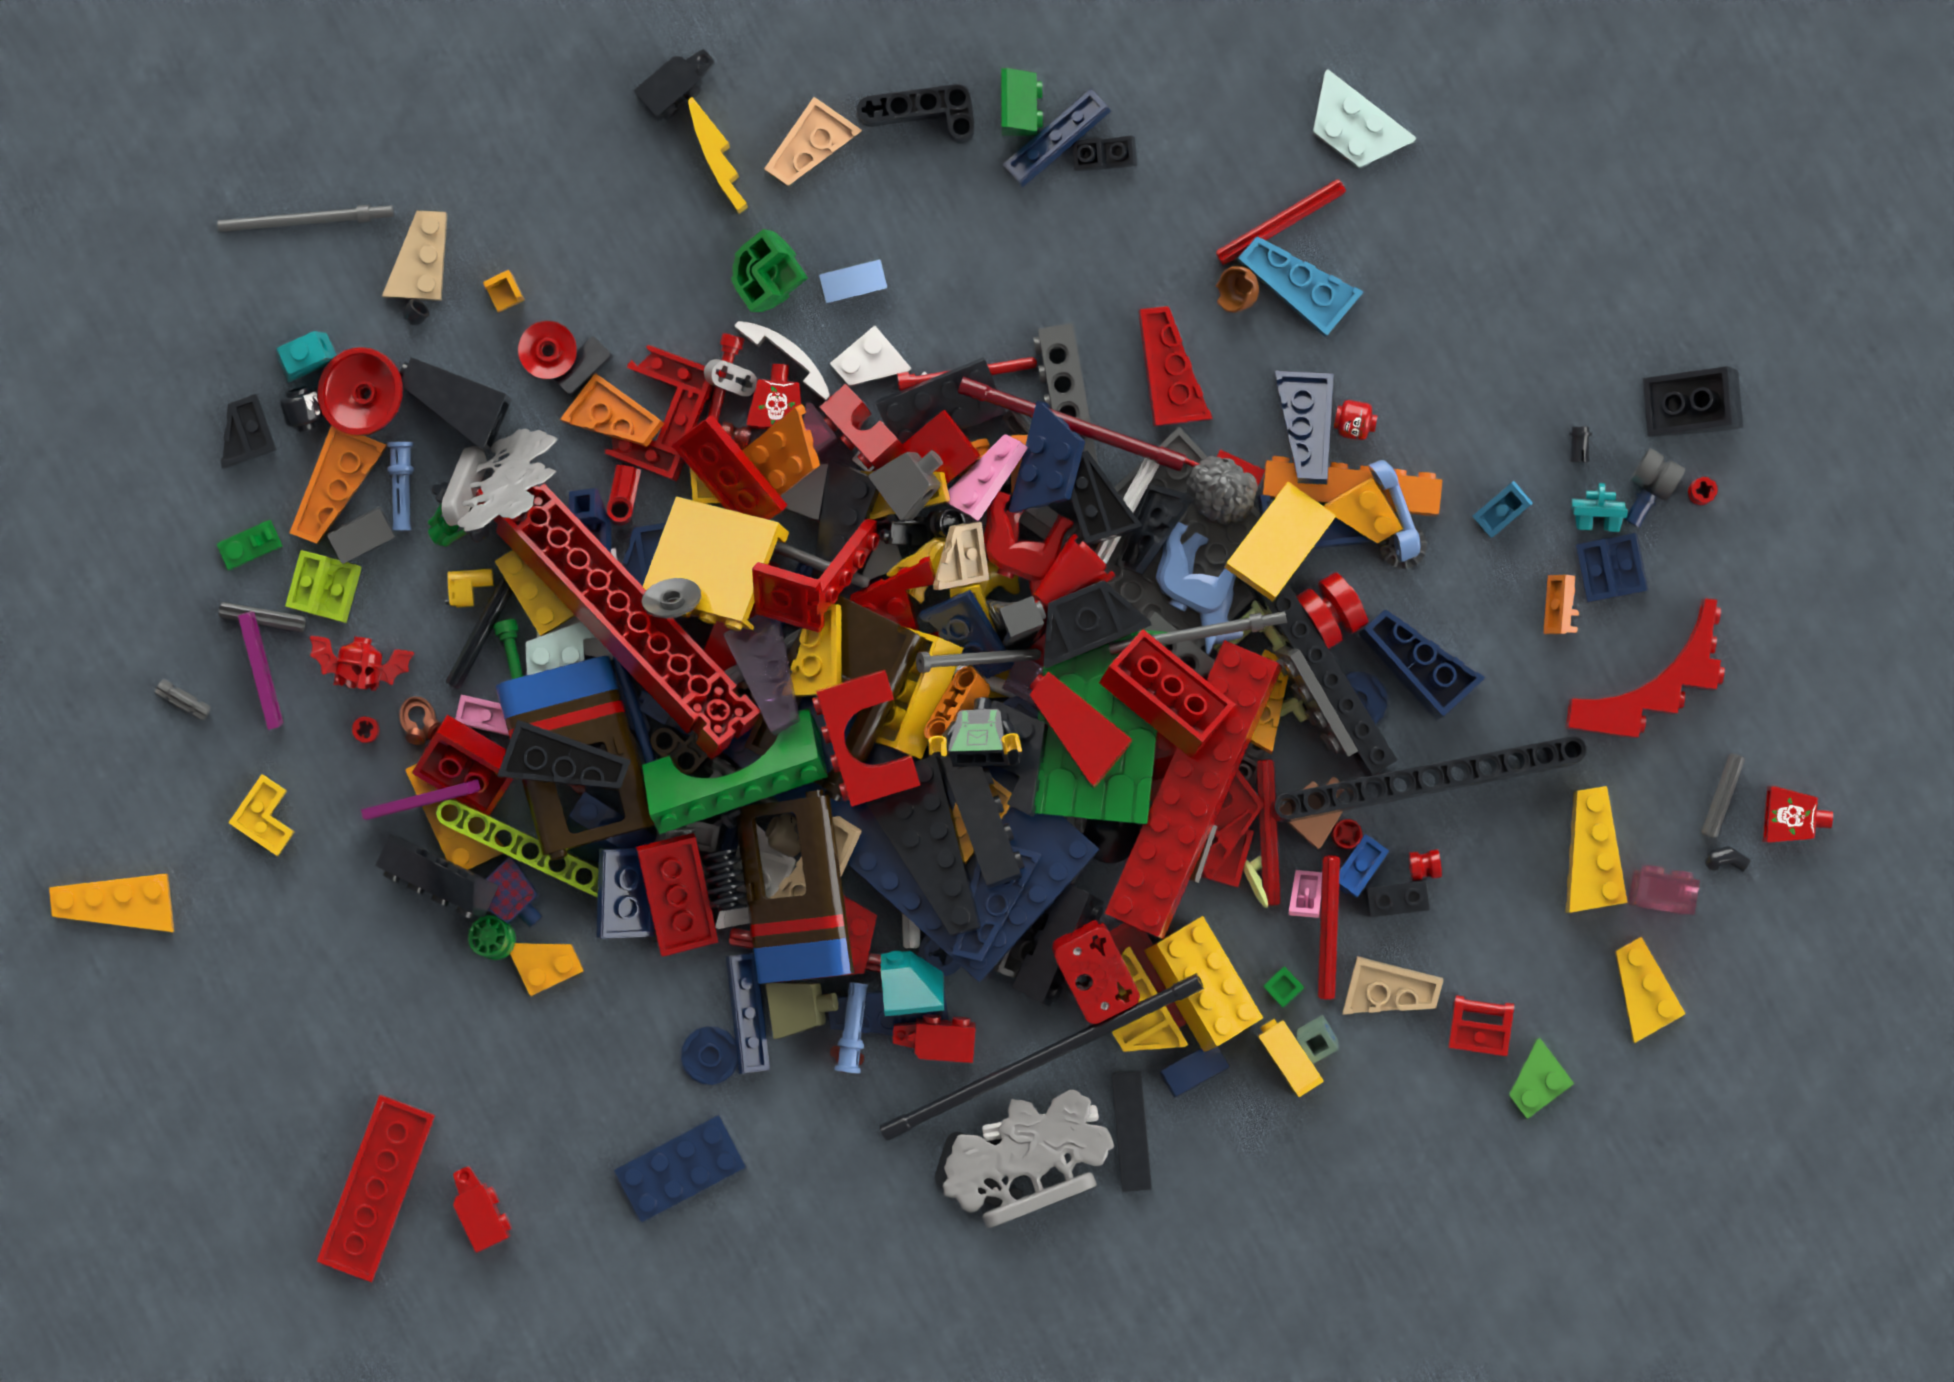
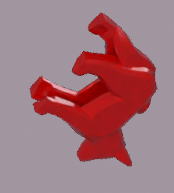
M999 491L987 508V522L983 534L986 557L990 563L999 567L997 570L998 574L1013 579L1015 575L1027 579L1031 595L1036 600L1037 597L1034 595V592L1058 557L1064 534L1067 529L1072 528L1074 521L1058 514L1043 542L1018 541L1019 518L1022 513L1009 512V508L1005 512V504L1009 502L1011 495Z

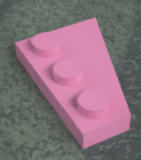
M1004 434L948 490L950 501L945 503L979 521L1028 447L1022 442Z

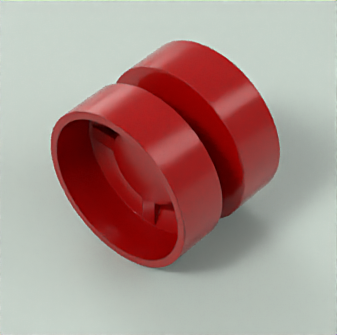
M1337 572L1318 582V588L1323 599L1310 588L1296 596L1328 649L1343 640L1338 624L1349 634L1355 633L1368 624V618L1360 598Z

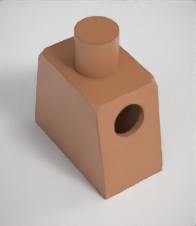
M1333 776L1326 785L1339 783L1340 781ZM1313 781L1303 789L1318 787L1319 785ZM1337 790L1336 797L1338 798L1344 790ZM1309 795L1308 805L1312 809H1320V799L1315 795ZM1286 802L1279 810L1284 815H1291L1292 806L1289 802ZM1342 812L1287 823L1312 846L1319 849Z

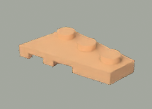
M813 97L764 170L786 186H790L862 132V130Z

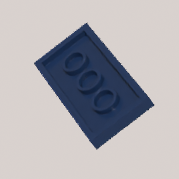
M717 1115L615 1169L614 1172L642 1223L746 1168V1165L720 1115Z

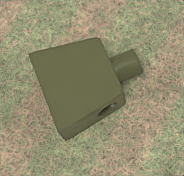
M766 983L774 1039L788 1037L826 1024L825 1012L838 1010L837 995L835 993L822 995L820 983Z

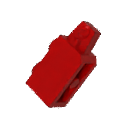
M925 1014L923 1018H916V1022L894 1024L893 1044L914 1048V1053L919 1059L973 1063L976 1023L970 1022V1018L956 1016L951 1021L940 1020L941 1016Z
M470 1166L453 1173L459 1193L454 1200L453 1206L475 1253L510 1237L509 1230L512 1229V1225L506 1213L500 1214L496 1204L500 1201L493 1186L488 1188L486 1182L482 1184Z

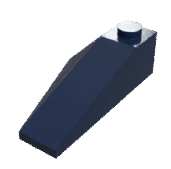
M584 791L568 816L566 824L569 832L575 834L624 820L625 816ZM646 829L575 847L569 851L580 858L599 862V849L636 848L654 843L656 835Z

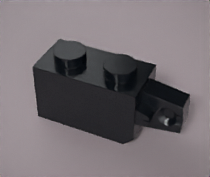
M704 49L686 60L683 57L673 56L634 90L635 95L658 122L663 117L665 120H668L679 110L677 106L683 100L694 98L701 92L702 78L715 65V62Z

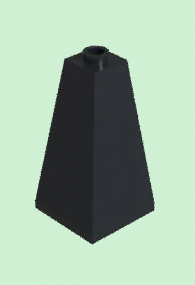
M412 357L409 363L404 362L399 372L403 388L485 453L490 454L491 447L495 442L512 401L509 396Z

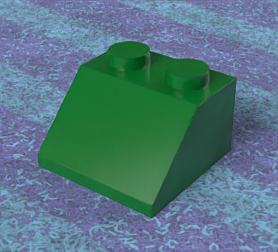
M1001 68L1002 136H1036L1037 128H1043V110H1037V99H1042V81H1037V73Z

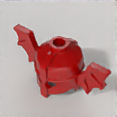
M354 636V642L340 647L337 658L332 651L329 638L309 637L312 644V651L309 656L316 659L321 667L320 673L322 675L334 673L333 685L343 686L345 684L346 688L355 689L357 687L364 690L370 688L371 691L376 692V689L379 687V681H385L388 685H393L397 675L409 672L408 664L414 655L413 651L395 649L389 660L381 665L382 653L371 645L372 639Z

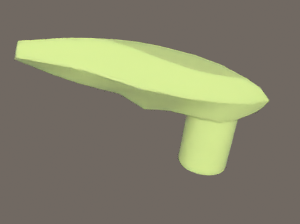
M1296 698L1283 701L1280 717L1293 711L1299 722L1306 720L1307 717L1304 713L1306 710L1302 705L1303 701H1298Z
M1260 855L1250 863L1246 860L1243 871L1256 898L1264 908H1268L1262 880L1257 874V871L1262 869Z

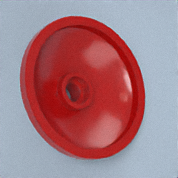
M366 347L351 348L335 356L323 370L318 384V402L326 420L336 429L357 436L375 433L390 423L398 412L403 396L402 379L396 365L383 353ZM370 389L371 396L365 399L364 393Z

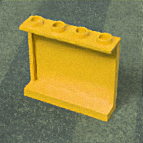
M676 496L642 587L647 591L652 585L671 578L691 580L699 586L701 600L693 610L681 616L690 618V615L693 614L699 616L701 621L715 625L716 621L725 623L724 626L735 631H741L742 628L753 630L754 626L748 621L755 602L752 568L757 562L768 565L777 541L786 543L789 532L779 522Z

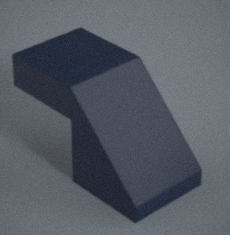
M598 489L569 491V510L611 553V523Z

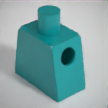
M318 331L310 332L276 348V358L288 383L327 366L337 356L328 334Z

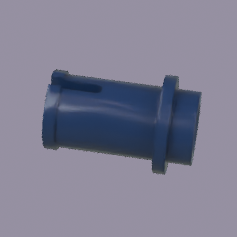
M1641 489L1640 493L1635 494L1637 498L1629 510L1627 518H1624L1625 521L1638 528H1641L1651 507L1657 505L1655 503L1657 497L1644 489Z

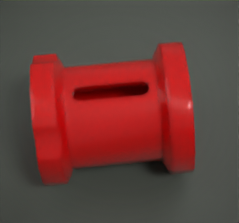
M1700 477L1689 485L1687 490L1688 497L1693 504L1705 505L1714 500L1718 493V486L1709 477ZM1701 484L1703 488L1709 489V493L1705 495V498L1702 494L1696 493V489L1700 488Z

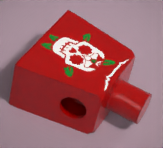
M772 364L771 380L758 379L747 419L748 428L768 430L795 407L802 404L800 384L788 381L789 365Z
M1768 786L1762 842L1814 839L1816 828H1832L1833 811L1817 810L1818 797L1777 786Z

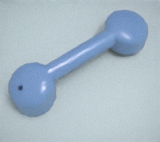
M1384 460L1368 465L1369 470L1383 490L1389 489L1403 527L1402 531L1394 534L1395 551L1398 561L1401 563L1416 557L1420 553L1419 533L1415 529L1395 470Z

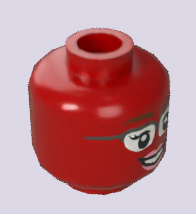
M1346 400L1342 406L1338 405L1334 428L1338 429V434L1343 438L1364 441L1368 437L1369 432L1375 433L1378 415L1372 414L1373 408L1369 403Z

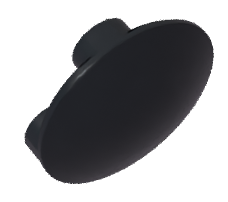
M1087 818L1086 828L1082 834L1100 850L1093 857L1094 859L1103 863H1117L1130 856L1140 829L1138 823Z

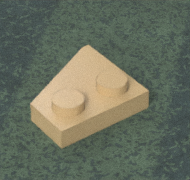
M975 521L950 526L933 589L942 590L988 581L989 573L982 523Z

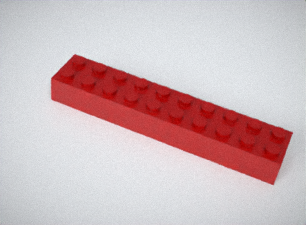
M1226 640L1223 641L1206 681L1236 705L1192 758L1177 747L1149 810L1148 823L1143 824L1105 914L1164 939L1281 672L1282 666L1279 663Z

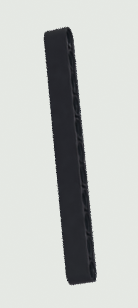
M1570 736L1288 792L1280 795L1272 802L1270 813L1276 821L1287 823L1568 767L1580 762L1585 757L1587 746L1581 738ZM1566 744L1573 745L1576 748V758H1570L1566 755ZM1537 750H1543L1548 754L1549 760L1547 764H1542L1537 760ZM1510 755L1516 756L1519 759V770L1512 769L1509 766L1508 758ZM1481 761H1486L1491 765V775H1485L1480 771L1479 765ZM1452 767H1458L1463 771L1464 777L1462 781H1457L1452 777ZM1424 772L1431 773L1434 776L1435 784L1433 787L1424 784L1422 780ZM1395 778H1401L1406 782L1407 789L1405 792H1399L1395 789ZM1366 784H1373L1377 787V798H1371L1366 794ZM1343 789L1348 792L1350 796L1348 804L1338 801L1336 797L1337 790ZM1309 795H1315L1320 799V809L1315 810L1308 805ZM1280 801H1287L1291 804V815H1284L1280 812Z

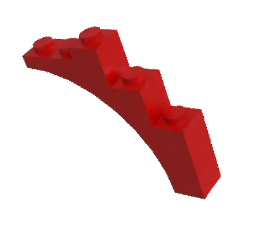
M1708 598L1701 600L1697 621L1686 645L1675 660L1656 678L1636 690L1619 696L1601 699H1569L1565 729L1634 739L1639 738V733H1644L1646 727V716L1642 715L1643 710L1673 715L1678 714V710L1683 709L1686 693L1681 691L1682 686L1713 691L1717 689L1718 684L1722 685L1725 668L1720 667L1721 660L1710 658V654L1715 653L1717 637L1713 636L1714 624H1719L1721 608L1717 607V600Z

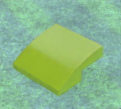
M300 550L285 607L347 623L362 566L348 562L342 564L340 560Z

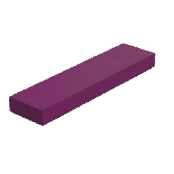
M245 612L238 615L265 721L268 730L278 728L284 722L255 612Z
M478 780L361 809L363 820H370L479 792L480 786Z

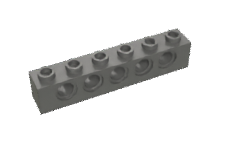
M1073 323L1038 329V337H1033L1036 355L1042 354L1043 365L1038 366L1041 384L1047 383L1049 393L1043 395L1044 402L1050 406V409L1058 412L1065 407H1070L1076 412V418L1090 422ZM1053 350H1061L1065 353L1066 360L1061 364H1054L1050 361L1049 354ZM1060 378L1067 379L1071 384V389L1066 393L1057 392L1054 388L1056 380ZM1079 435L1085 441L1083 451L1088 450L1098 464L1094 440ZM1072 499L1068 500V505L1073 504Z

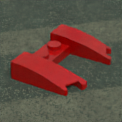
M647 345L646 348L651 354L639 365L631 360L626 368L677 388L663 422L664 425L661 427L657 440H651L647 447L612 437L613 450H605V454L677 482L685 461L673 448L672 444L697 425L706 400H710L715 386L709 384L704 377L706 366Z

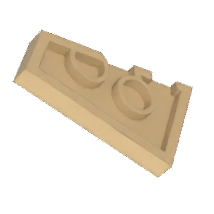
M416 211L383 292V298L442 301L447 227L446 212Z
M1357 956L1342 1015L1388 1010L1434 1009L1438 1003L1443 978Z

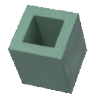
M1323 1015L1297 1029V1041L1312 1064L1338 1050V1038Z

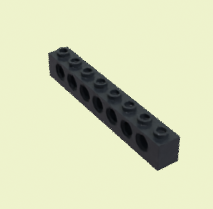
M1245 583L1265 615L1285 611L1287 623L1273 625L1272 627L1284 646L1299 649L1355 744L1358 751L1352 754L1363 774L1365 776H1374L1396 762L1397 758L1289 584L1286 583L1272 602Z

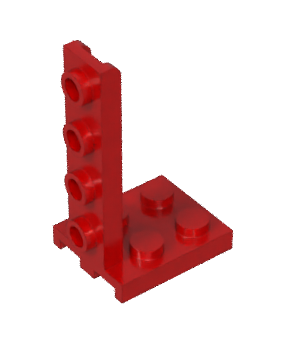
M872 519L864 520L818 580L757 562L752 568L756 614L819 633L825 626L824 613L831 604H835L840 592L845 586L850 584L856 571L864 566L869 554L877 549L880 541L879 534H877V521Z

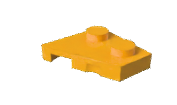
M1374 477L1324 504V507L1334 513L1336 518L1376 543L1403 529Z

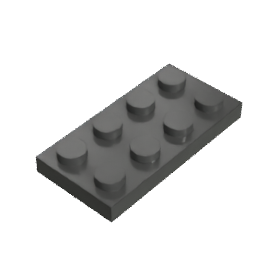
M1287 646L1276 650L1274 653L1278 660L1275 662L1282 666L1281 673L1284 676L1288 675L1293 685L1290 686V689L1298 701L1302 700L1307 710L1304 713L1312 726L1317 725L1322 735L1319 736V739L1327 751L1331 750L1336 754L1346 757L1356 753L1358 750L1301 651Z

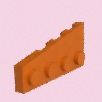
M331 425L289 533L319 544L386 450L387 444L363 435L357 436L344 433Z

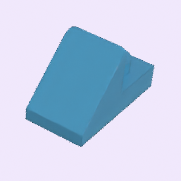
M1513 481L1472 517L1492 538L1533 503Z

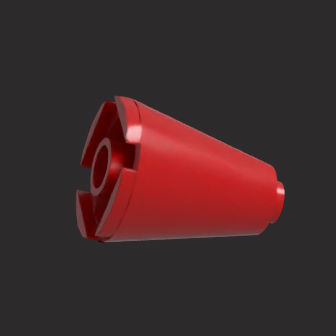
M1075 533L1069 538L1034 592V595L1037 597L1035 603L1041 602L1045 614L1048 613L1049 602L1103 580L1107 583L1116 576L1112 570L1108 574L1104 571L1107 568V564L1084 541L1079 545L1075 542L1078 540V536Z

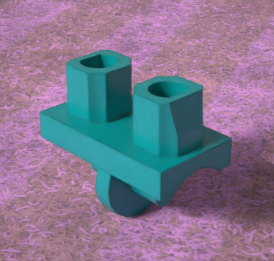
M1598 483L1597 491L1586 490V499L1590 500L1572 499L1571 508L1575 515L1576 528L1579 530H1591L1593 516L1604 517V530L1619 532L1623 518H1627L1628 509L1625 506V502L1615 501L1616 492H1605V483Z

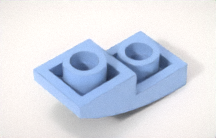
M880 259L819 275L826 303L887 288Z

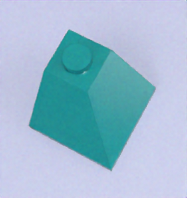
M891 951L881 954V979L885 1016L944 1010V975L942 971L911 951Z

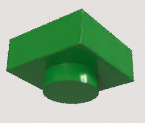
M1285 966L1263 985L1282 1008L1305 988Z

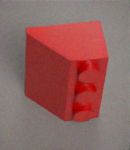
M448 714L412 771V774L437 789L478 780L479 792L454 799L490 816L513 781L510 778L497 777L506 749Z

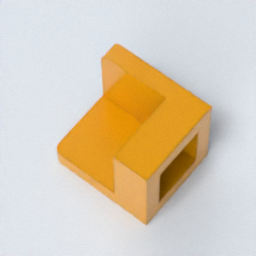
M509 269L483 282L498 313L525 300Z

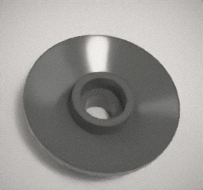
M684 578L666 579L647 589L642 597L643 608L654 617H678L690 612L699 604L701 591L699 586L691 580Z

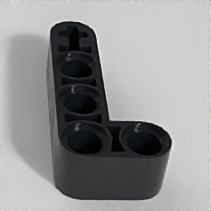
M961 84L867 96L862 98L857 105L859 121L868 127L946 117L948 133L954 142L964 144L969 142L974 135L971 96L969 90ZM954 93H961L965 96L966 100L964 104L954 106L950 103L949 98ZM925 97H932L936 100L937 104L933 109L925 110L920 106L921 100ZM896 101H903L907 104L908 108L904 113L896 114L891 110L892 104ZM886 102L888 116L883 117L882 103ZM872 105L874 110H880L875 111L872 118H868L867 113H862L867 111V106ZM958 122H965L969 125L970 129L966 134L958 135L953 130L954 125Z

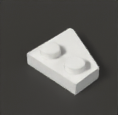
M873 326L830 363L849 387L911 370V367L876 326Z

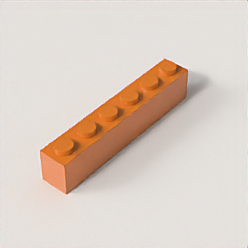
M1272 456V461L1266 460L1262 495L1276 498L1287 482H1289L1315 501L1326 504L1372 478L1373 475L1368 466H1360V470L1348 469V464L1331 462L1330 467H1328L1327 485L1298 483L1294 463H1289L1290 458ZM1394 469L1410 514L1437 517L1440 510L1443 479H1436L1435 473L1418 472L1417 477L1406 475V470ZM1380 487L1393 511L1397 512L1389 489L1383 490Z

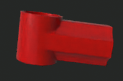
M616 465L607 504V515L609 520L617 526L627 524L633 517L641 475L640 469L626 465ZM616 504H624L628 508V513L625 517L617 518L612 514V508Z

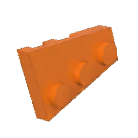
M596 373L560 418L563 423L645 447L648 446L664 425L659 418Z

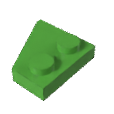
M1541 1038L1535 1040L1533 1048L1508 1095L1524 1117L1528 1119L1571 1087L1574 1082Z

